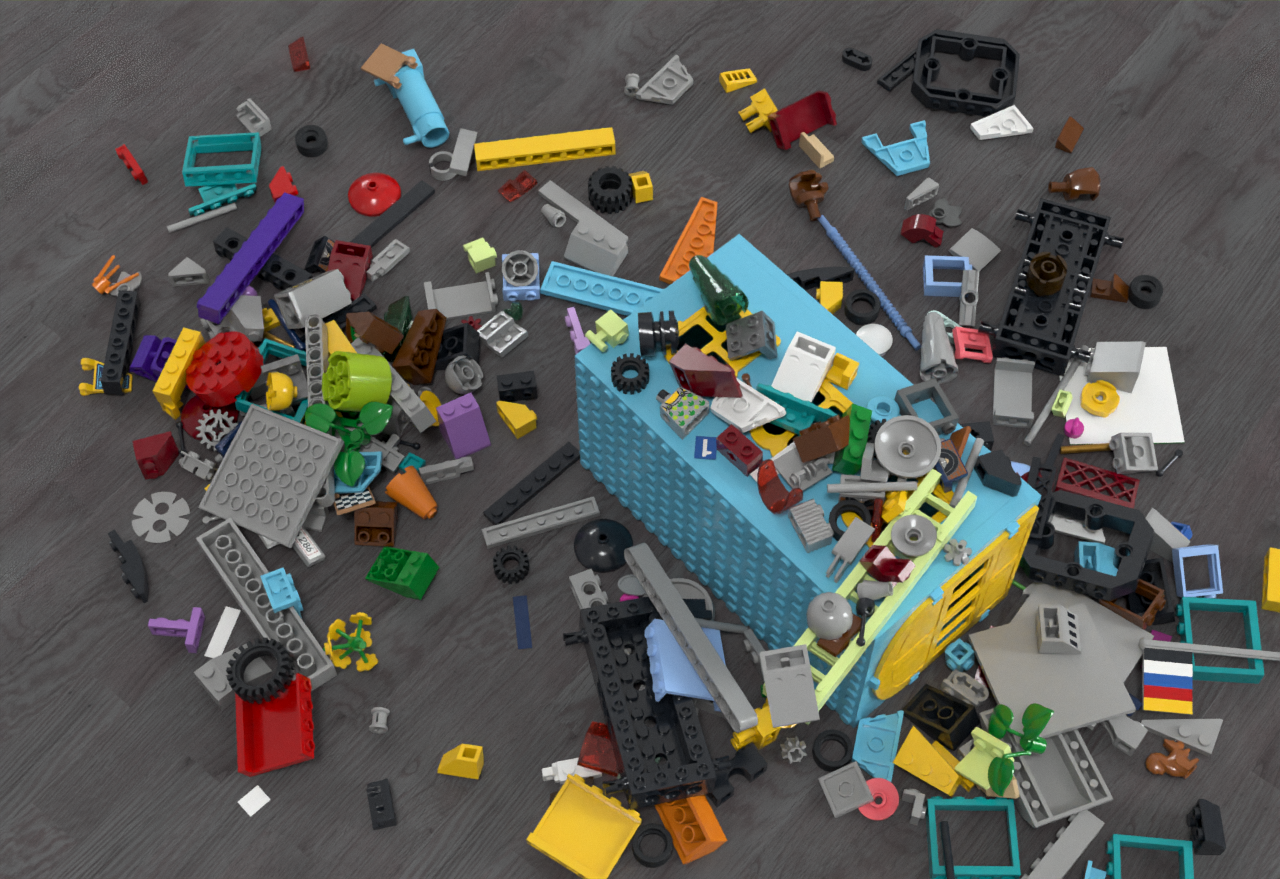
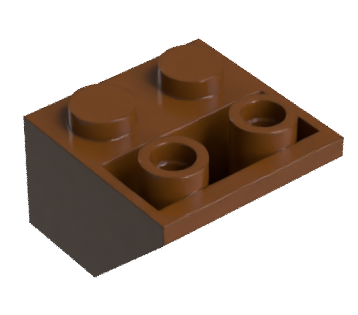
M838 414L828 418L826 421L816 422L799 431L800 435L793 438V441L803 463L839 451L849 445V415L840 418Z
M375 501L376 504L354 510L355 545L394 547L398 521V502Z

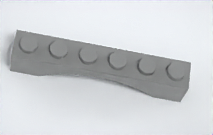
M1126 715L1100 722L1108 733L1112 744L1129 756L1133 755L1148 731L1144 728L1143 724L1133 721Z

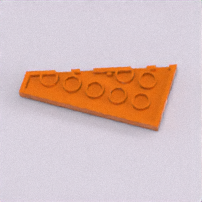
M704 197L700 198L659 276V281L672 284L714 253L718 202Z

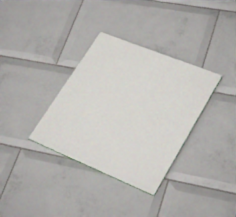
M1145 347L1140 373L1132 393L1116 390L1120 396L1118 407L1106 418L1093 415L1084 410L1080 405L1081 392L1088 383V375L1085 374L1088 363L1081 361L1064 391L1071 392L1073 397L1065 416L1066 422L1078 417L1079 421L1084 425L1083 434L1079 438L1069 437L1070 445L1110 443L1111 436L1118 433H1152L1154 444L1185 443L1167 347ZM1071 358V360H1069L1066 371L1073 362L1074 358ZM1102 396L1096 397L1097 400L1103 401Z

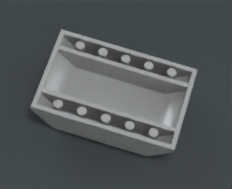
M994 708L979 713L982 730L989 733L988 723ZM1078 729L1045 738L1047 746L1042 754L1031 752L1030 756L1013 757V776L1017 780L1020 796L1013 799L1021 817L1034 829L1113 800ZM1008 731L1000 739L1010 746L1012 753L1025 751L1021 745L1016 747Z

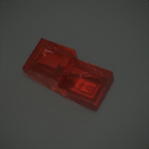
M524 170L513 181L509 179L498 192L509 202H512L527 193L538 182Z

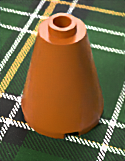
M414 466L406 467L404 469L406 473L402 475L398 473L386 487L387 491H385V494L421 518L431 519L438 512L436 510L438 505Z

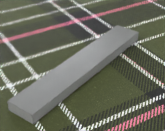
M551 180L538 190V194L564 212L575 222L584 221L628 242V236Z
M593 496L482 529V534L487 549L600 516V511Z

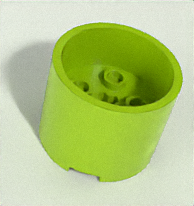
M336 351L330 355L327 373L322 375V395L324 401H328L334 410L360 412L362 407L369 402L387 403L391 391L392 377L390 366L384 357Z

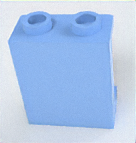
M530 253L538 264V274L532 283L527 286H513L503 277L504 301L540 299L538 253ZM502 254V263L509 254Z

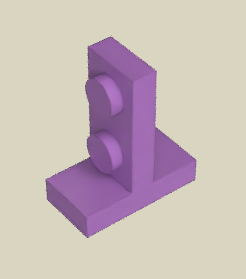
M193 607L190 622L184 619L173 621L166 618L149 619L148 627L152 635L186 637L185 646L188 652L197 653L205 615L201 608Z

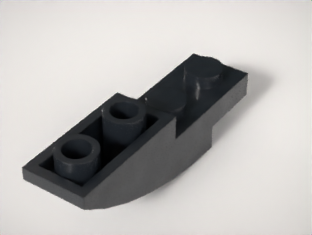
M114 529L108 533L111 540L108 544L114 552L118 551L120 553L118 558L122 563L120 567L123 571L121 577L126 585L129 583L132 585L133 588L130 590L136 599L141 598L145 604L148 602L149 594L145 565L133 541L129 540L124 543Z

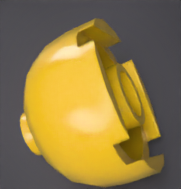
M268 373L266 386H268V392H266L267 409L270 411L284 410L292 404L293 398H297V386H293L292 379L284 373Z

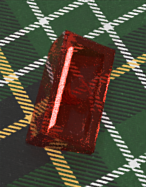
M300 37L288 45L294 72L310 69L304 37Z

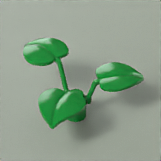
M379 402L365 404L359 415L360 421L363 423L361 426L362 430L354 429L353 431L332 423L336 418V412L329 405L322 403L314 404L306 409V426L326 434L331 426L350 434V440L355 445L349 448L347 453L340 452L334 462V470L339 479L345 484L354 487L365 469L363 455L353 450L366 446L370 442V435L379 434L385 429L391 418L393 406Z
M1037 703L1030 704L1022 717V724L1024 726L1022 731L1024 734H1021L1009 728L1014 718L1012 710L1003 704L994 707L988 723L989 734L1000 740L1008 731L1021 737L1020 745L1025 750L1004 754L1002 758L995 757L992 760L988 769V781L992 790L998 796L1003 797L1004 791L1010 784L1014 774V764L1010 757L1030 756L1031 752L1036 754L1044 753L1047 743L1045 738L1039 737V735L1054 713L1052 709Z

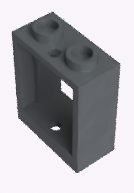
M935 378L897 390L894 400L899 405L901 416L910 415L918 417L912 404L933 398L944 418L929 424L936 430L938 435L950 434L956 429L959 417Z

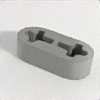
M964 672L954 675L952 683L977 700L979 702L978 706L986 703L989 692L984 685ZM964 680L965 684L959 686L958 681ZM981 692L982 697L976 698L975 694Z

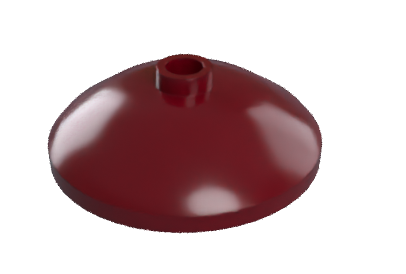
M197 395L185 404L181 413V422L185 432L190 437L201 441V437L196 438L200 431L195 430V428L201 426L197 421L199 419L204 420L202 416L204 413L210 416V410H213L214 414H216L217 410L220 409L222 415L227 411L228 418L234 417L231 422L237 423L239 412L236 410L235 402L222 407H212L205 404ZM214 418L208 420L205 425L211 426ZM222 419V423L225 425V427H229L227 422ZM217 425L212 429V431H215L216 437L222 432V430L218 429ZM205 434L206 438L209 441H212V438L209 436V434Z

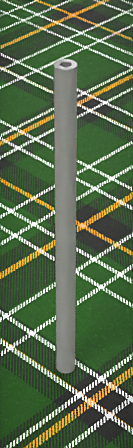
M1082 345L1080 348L1085 351L1089 350L1086 345ZM1074 359L1023 441L1026 446H1030L1052 411L1051 409L1059 390L1066 388L1081 361Z

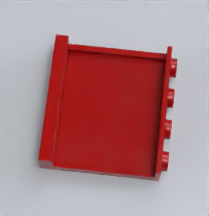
M296 673V680H292L289 686L283 685L286 689L284 693L278 690L277 694L279 697L275 699L271 695L270 702H266L263 698L262 704H258L256 701L252 704L248 700L245 702L235 693L238 773L252 777L314 759V723L312 721L313 704L311 701L312 684L310 678Z

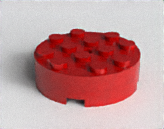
M236 331L218 333L194 352L193 360L186 369L187 385L192 392L209 406L222 407L237 401L235 396L243 390L248 392L257 382L262 372L263 356L260 354L259 349L243 333Z

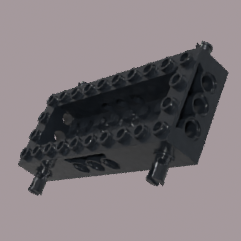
M1040 198L1036 212L1028 213L1018 209L1015 220L1028 222L1031 229L1001 322L998 325H993L981 320L978 332L994 336L993 356L1035 361L1034 368L1064 376L1071 358L1086 363L1089 362L1091 352L1076 349L1074 342L1102 247L1110 245L1121 249L1124 238L1108 234L1107 230L1111 217ZM1051 252V255H1059L1067 263V274L1062 289L1054 295L1037 296L1026 282L1030 262L1038 253ZM1036 320H1043L1045 324H1038Z
M649 597L580 609V631L563 633L565 647L578 643H583L585 646L619 769L620 779L602 782L603 789H605L604 794L608 795L624 791L630 810L713 793L716 781L715 772L731 769L728 755L715 759L710 758L692 697L666 693L659 702L655 700L652 674L650 673V659L647 654L648 646L647 639L645 638V629L654 619H663ZM631 648L634 650V653L628 655L623 650ZM638 683L643 684L645 689L636 690L634 685ZM646 720H652L655 722L656 725L653 727H647L644 724V722ZM663 757L667 762L664 765H659L655 762V759Z

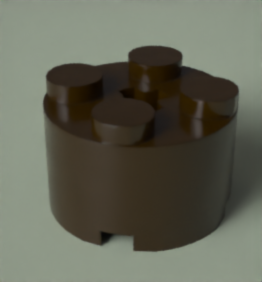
M1051 252L1036 254L1030 262L1026 275L1028 286L1037 296L1057 293L1062 289L1067 274V263L1061 256L1051 255Z

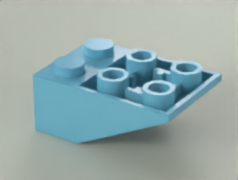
M1078 542L1074 552V560L1083 568L1116 576L1118 571L1113 565L1115 548L1095 542Z

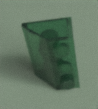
M404 296L391 303L388 307V312L384 313V321L398 328L404 335L392 354L386 351L384 353L380 352L388 362H394L413 319L409 296Z

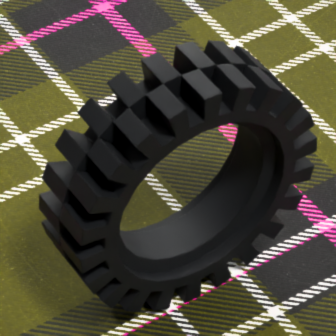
M259 638L254 639V645L251 641L246 642L248 647L244 649L241 645L238 648L241 653L234 652L232 656L235 660L230 659L228 662L231 666L226 669V672L229 674L226 675L229 685L245 702L248 700L252 704L255 701L258 704H262L263 698L266 702H270L271 695L276 699L279 697L277 691L280 690L284 693L286 689L283 685L289 686L291 684L289 678L294 676L292 670H295L294 661L285 647L279 641L276 642L272 638L270 641L268 638H263L262 642ZM260 656H272L277 659V670L269 681L257 686H251L244 682L245 669L254 659Z

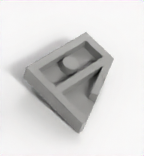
M749 629L743 631L745 640L742 641L745 651L749 652L751 660L764 684L759 652L765 650L752 630Z

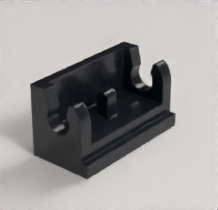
M388 778L367 784L368 788L366 791L373 830L396 826Z

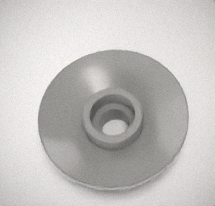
M907 515L895 522L891 530V540L894 547L907 556H921L928 553L934 547L937 539L935 526L930 520L920 515ZM916 537L918 540L911 541L910 538Z

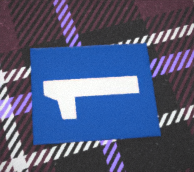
M696 436L694 458L716 460V437Z

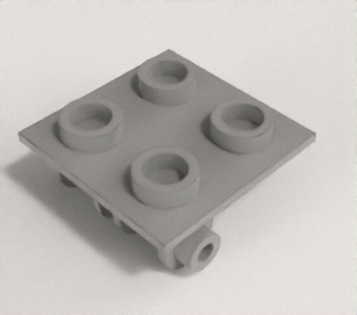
M796 447L771 462L797 495L832 474V471L827 466L829 459L826 456L803 463Z

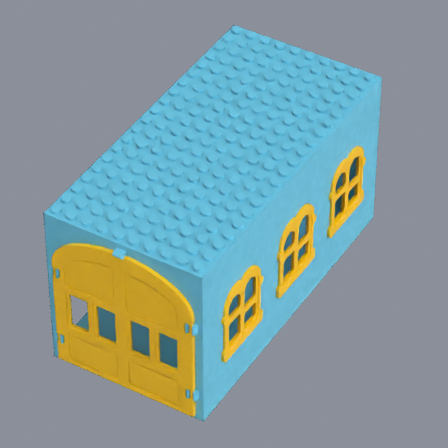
M738 234L623 319L628 324L629 336L625 342L613 348L605 341L604 343L608 345L605 352L600 351L591 343L575 355L579 452L581 465L586 470L589 469L593 473L594 478L598 482H602L606 486L607 491L619 499L623 507H628L632 515L637 520H641L645 524L646 529L650 533H654L663 546L667 545L674 557L681 559L685 563L686 568L690 572H694L703 585L710 587L714 596L718 599L721 598L726 603V607L732 613L735 612L741 622L753 630L758 639H763L768 644L770 650L794 646L808 628L806 613L809 603L814 597L826 592L835 593L860 559L881 535V526L886 522L882 518V513L878 517L871 519V526L875 528V531L860 550L851 565L848 564L841 579L837 583L834 582V577L844 560L840 559L835 571L829 578L826 577V572L836 557L831 552L838 541L832 537L830 545L807 553L788 517L789 508L814 499L817 505H821L824 511L823 518L826 523H829V515L832 508L838 504L839 493H827V484H840L842 474L832 470L833 464H827L832 474L797 495L780 473L761 487L751 475L745 476L718 450H716V460L694 458L696 436L718 437L730 424L711 412L710 407L715 397L707 396L700 397L709 401V414L683 440L661 418L660 406L662 403L656 400L658 393L664 389L672 394L679 388L669 360L674 356L671 353V346H666V356H663L661 346L656 347L655 356L641 357V360L644 358L649 365V383L646 384L645 389L641 388L640 393L634 390L632 395H630V391H627V394H623V389L619 392L617 386L614 388L611 380L612 363L614 361L617 362V357L619 356L623 359V354H627V357H630V353H634L635 358L637 354L641 356L638 313L652 312L654 321H659L660 311H663L664 321L669 320V311L674 310L679 330L677 352L685 344L692 348L697 347L703 354L715 357L718 362L724 365H730L735 371V377L742 381L743 374H749L751 386L755 390L758 383L772 385L796 332L836 347L835 355L840 353L859 362L857 376L848 390L824 379L812 403L821 408L832 410L834 413L839 414L840 418L852 403L866 408L869 400L875 396L883 395L895 399L897 390L912 386L913 384L751 243ZM763 311L775 323L777 358L770 360L760 351L731 361L728 358L726 324ZM626 370L622 375L625 378H635L638 376V372ZM931 399L912 404L918 417L928 423L944 418L938 406ZM877 409L880 413H888L886 409ZM957 423L956 429L953 432L960 430L963 427ZM763 425L742 433L763 451V464L785 449L789 440L796 435V433L789 430L781 435H772L765 431ZM951 432L950 434H941L939 435V438H944L945 440L950 439V436L953 432ZM969 434L961 456L964 466L976 440L971 434ZM983 445L979 456L991 451ZM903 450L902 452L905 455L909 454L907 450ZM861 468L854 474L855 476H861ZM973 468L963 496L967 491L977 496L976 504L951 537V539H956L958 543L961 540L967 542L965 548H971L972 554L968 556L970 560L966 565L961 563L959 566H954L953 560L946 562L944 556L947 553L942 549L826 701V705L831 710H835L845 724H850L855 728L859 724L860 719L866 718L886 699L897 694L907 684L913 683L925 668L945 652L949 644L954 643L978 621L981 622L989 615L988 612L1008 595L1038 514V504L1042 496L1022 478V485L1018 495L1012 497L984 486ZM928 473L917 478H907L906 482L917 481L918 487ZM894 475L888 478L887 482H897L898 476ZM959 480L952 482V491L944 493L940 484H938L931 494L950 504ZM915 490L908 491L906 501L910 498V496L913 494ZM926 502L919 508L921 512L940 524H943L948 517ZM845 512L838 516L837 526L845 532L855 517L862 521L863 519L854 512ZM969 575L972 577L964 585H962L956 592L953 593L954 588L957 587L963 580H965ZM978 582L977 586H975L969 593H967L960 601H958L952 608L948 610L949 605H951L957 598H959L974 583ZM885 597L874 600L875 605L879 607ZM849 599L848 602L852 608V613L862 619L861 615H858L856 612V603ZM858 633L855 634L850 640L853 641L854 638L858 635ZM844 649L840 654L837 655L838 658L841 657V655L844 653L845 649ZM808 651L810 665L824 675H827L832 666ZM813 681L814 690H815L816 687L818 686V683H816L815 681Z

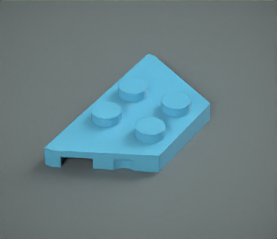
M902 710L891 715L882 714L875 718L869 717L859 720L851 761H857L859 767L873 778H883L890 782L892 780L893 761L897 753L904 714Z

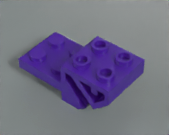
M144 336L129 372L157 382L177 340L165 337L161 341L157 336Z

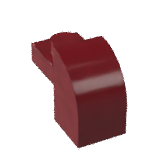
M917 214L903 220L901 235L912 243L925 239L936 248L941 245L944 231L935 225L936 219L934 217Z
M872 545L859 561L873 578L879 582H891L893 588L898 582L903 583L907 580L915 568V564L910 559H896L887 546Z

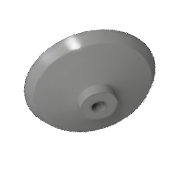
M634 574L626 575L619 579L618 587L623 593L634 596L646 594Z

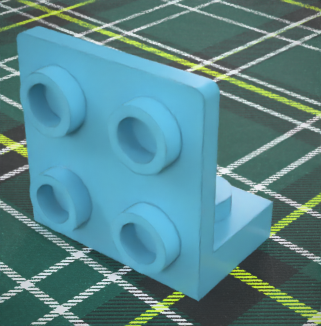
M283 567L261 575V580L274 613L293 606L301 617L300 611H303V607L291 574H286Z

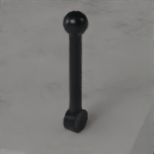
M178 421L176 427L179 430L181 445L179 453L181 457H184L185 454L181 453V451L188 452L184 446L183 423Z
M383 435V441L387 442L390 435ZM403 440L399 442V444L413 447L415 450L420 448L418 442L410 443Z
M1176 450L1174 456L1161 469L1156 471V475L1158 477L1163 476V472L1177 458L1182 457L1183 451Z

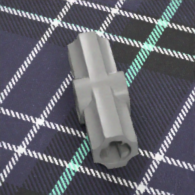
M963 270L958 322V325L962 327H975L976 307L979 299V271ZM966 294H970L973 297L972 303L965 301L964 297Z

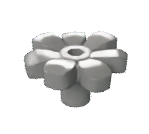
M951 539L949 544H945L943 551L947 553L944 556L946 562L953 560L954 566H959L961 563L966 565L969 562L968 556L972 554L971 548H965L967 545L965 540H961L958 543L956 539Z

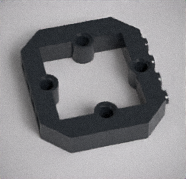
M936 29L918 40L911 93L927 108L985 117L990 116L1014 104L1020 54L1005 39ZM934 51L958 54L961 59L966 61L972 60L974 57L1000 60V65L993 70L989 82L990 88L997 91V95L975 93L965 88L955 90L930 86V82L938 78L941 68V62L934 57Z
M1058 490L1051 494L1041 541L1028 539L1019 565L1028 578L1036 582L1111 601L1136 591L1153 542L1154 529L1140 510ZM1038 505L1039 511L1037 516L1043 513L1040 505ZM1057 514L1084 521L1085 526L1090 530H1100L1103 527L1130 533L1128 543H1119L1114 550L1113 565L1118 569L1116 576L1083 568L1077 562L1064 563L1039 556L1041 549H1049L1054 545L1055 527L1051 523L1054 515ZM1034 523L1031 533L1038 534L1039 527Z

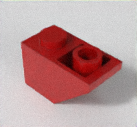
M284 166L279 168L269 184L274 203L284 192L294 196L299 195L296 185L291 184L293 179L290 172L286 173Z

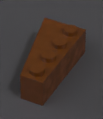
M437 309L418 311L392 364L395 371L412 385L431 383L447 319Z

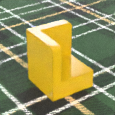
M836 353L833 365L825 379L848 390L857 376L859 362Z

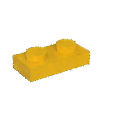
M888 491L886 493L882 518L887 523L905 510L908 491Z

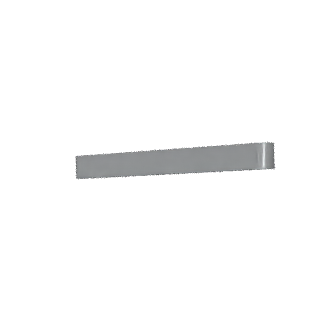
M311 314L305 320L308 407L320 403L329 405L328 401H324L322 395V375L327 373L329 366L327 326L318 314ZM330 426L327 434L332 436V427ZM334 465L316 498V501L322 507H329L335 501Z
M641 543L626 548L624 550V557L627 564L732 729L739 733L758 724L756 712L646 543Z

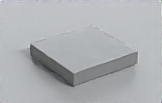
M857 761L818 778L835 818L875 801Z

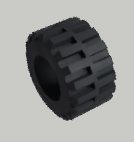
M605 166L603 169L601 167L598 168V171H594L588 181V199L591 206H594L595 210H600L601 213L608 212V214H612V212L616 214L619 213V210H625V206L628 207L632 201V179L627 171L623 172L622 168L617 169L616 166H612V168ZM606 189H615V191H605V190H606Z

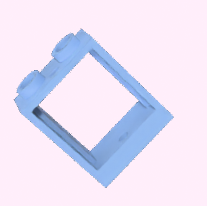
M925 255L923 262L924 296L960 297L962 283L933 282V269L972 270V264H969V257Z
M1206 544L1172 548L1176 594L1178 597L1204 596V598H1216V594L1223 593L1218 545ZM1207 555L1210 587L1186 590L1182 557Z

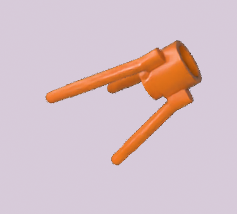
M112 255L98 276L93 279L92 286L100 294L105 292L109 294L120 284L127 283L139 276V273H135L109 286L112 283L108 279L120 268V265H117L106 276H103L115 259V255Z

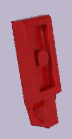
M125 144L116 148L118 157L123 159L127 169L132 168L130 173L135 181L139 179L142 185L148 183L144 172Z

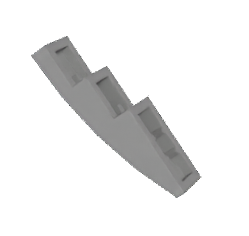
M460 129L449 168L450 173L467 175L478 132Z

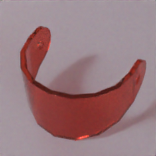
M767 459L760 464L757 473V485L761 499L769 511L773 514H781L803 500V491L800 488H794L788 492L784 487L771 459Z

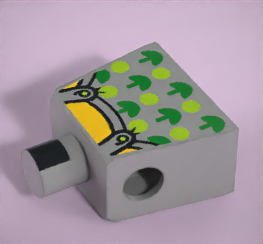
M682 387L677 388L672 394L662 389L656 397V400L662 403L660 406L661 418L682 440L709 414V401Z

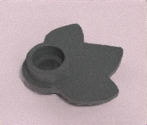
M942 198L935 202L929 216L934 217L937 224L943 223L948 227H957L962 224V221L958 218L962 212V207L950 206L947 199Z

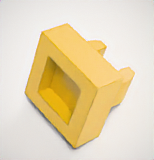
M267 308L262 309L264 331L267 332L280 326V322L272 308L268 310Z
M181 397L176 407L160 403L162 410L176 420L181 416L179 408L183 405L180 401Z

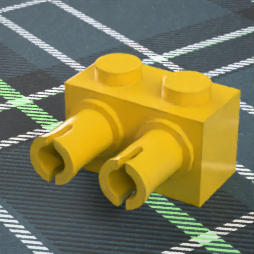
M764 88L750 97L752 100L750 106L739 111L743 121L756 113L759 114V117L746 123L750 133L762 126H767L768 130L772 131L767 116L778 110Z
M767 706L763 709L759 707L754 710L758 717V724L739 733H732L734 738L730 741L736 751L751 742L760 750L776 741L781 727L773 728L770 710Z

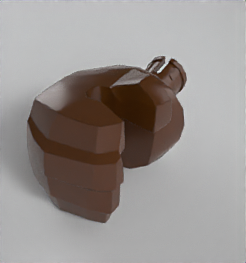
M1093 167L1082 168L1066 174L1063 182H1050L1048 184L1049 193H1063L1064 199L1067 201L1076 200L1080 194H1090L1092 201H1094L1099 196L1101 179L1099 173Z
M815 170L799 172L790 178L788 184L793 201L799 208H807L810 221H817L818 218H821L817 204L824 200V195L829 189L827 182L819 183L822 175L816 173Z

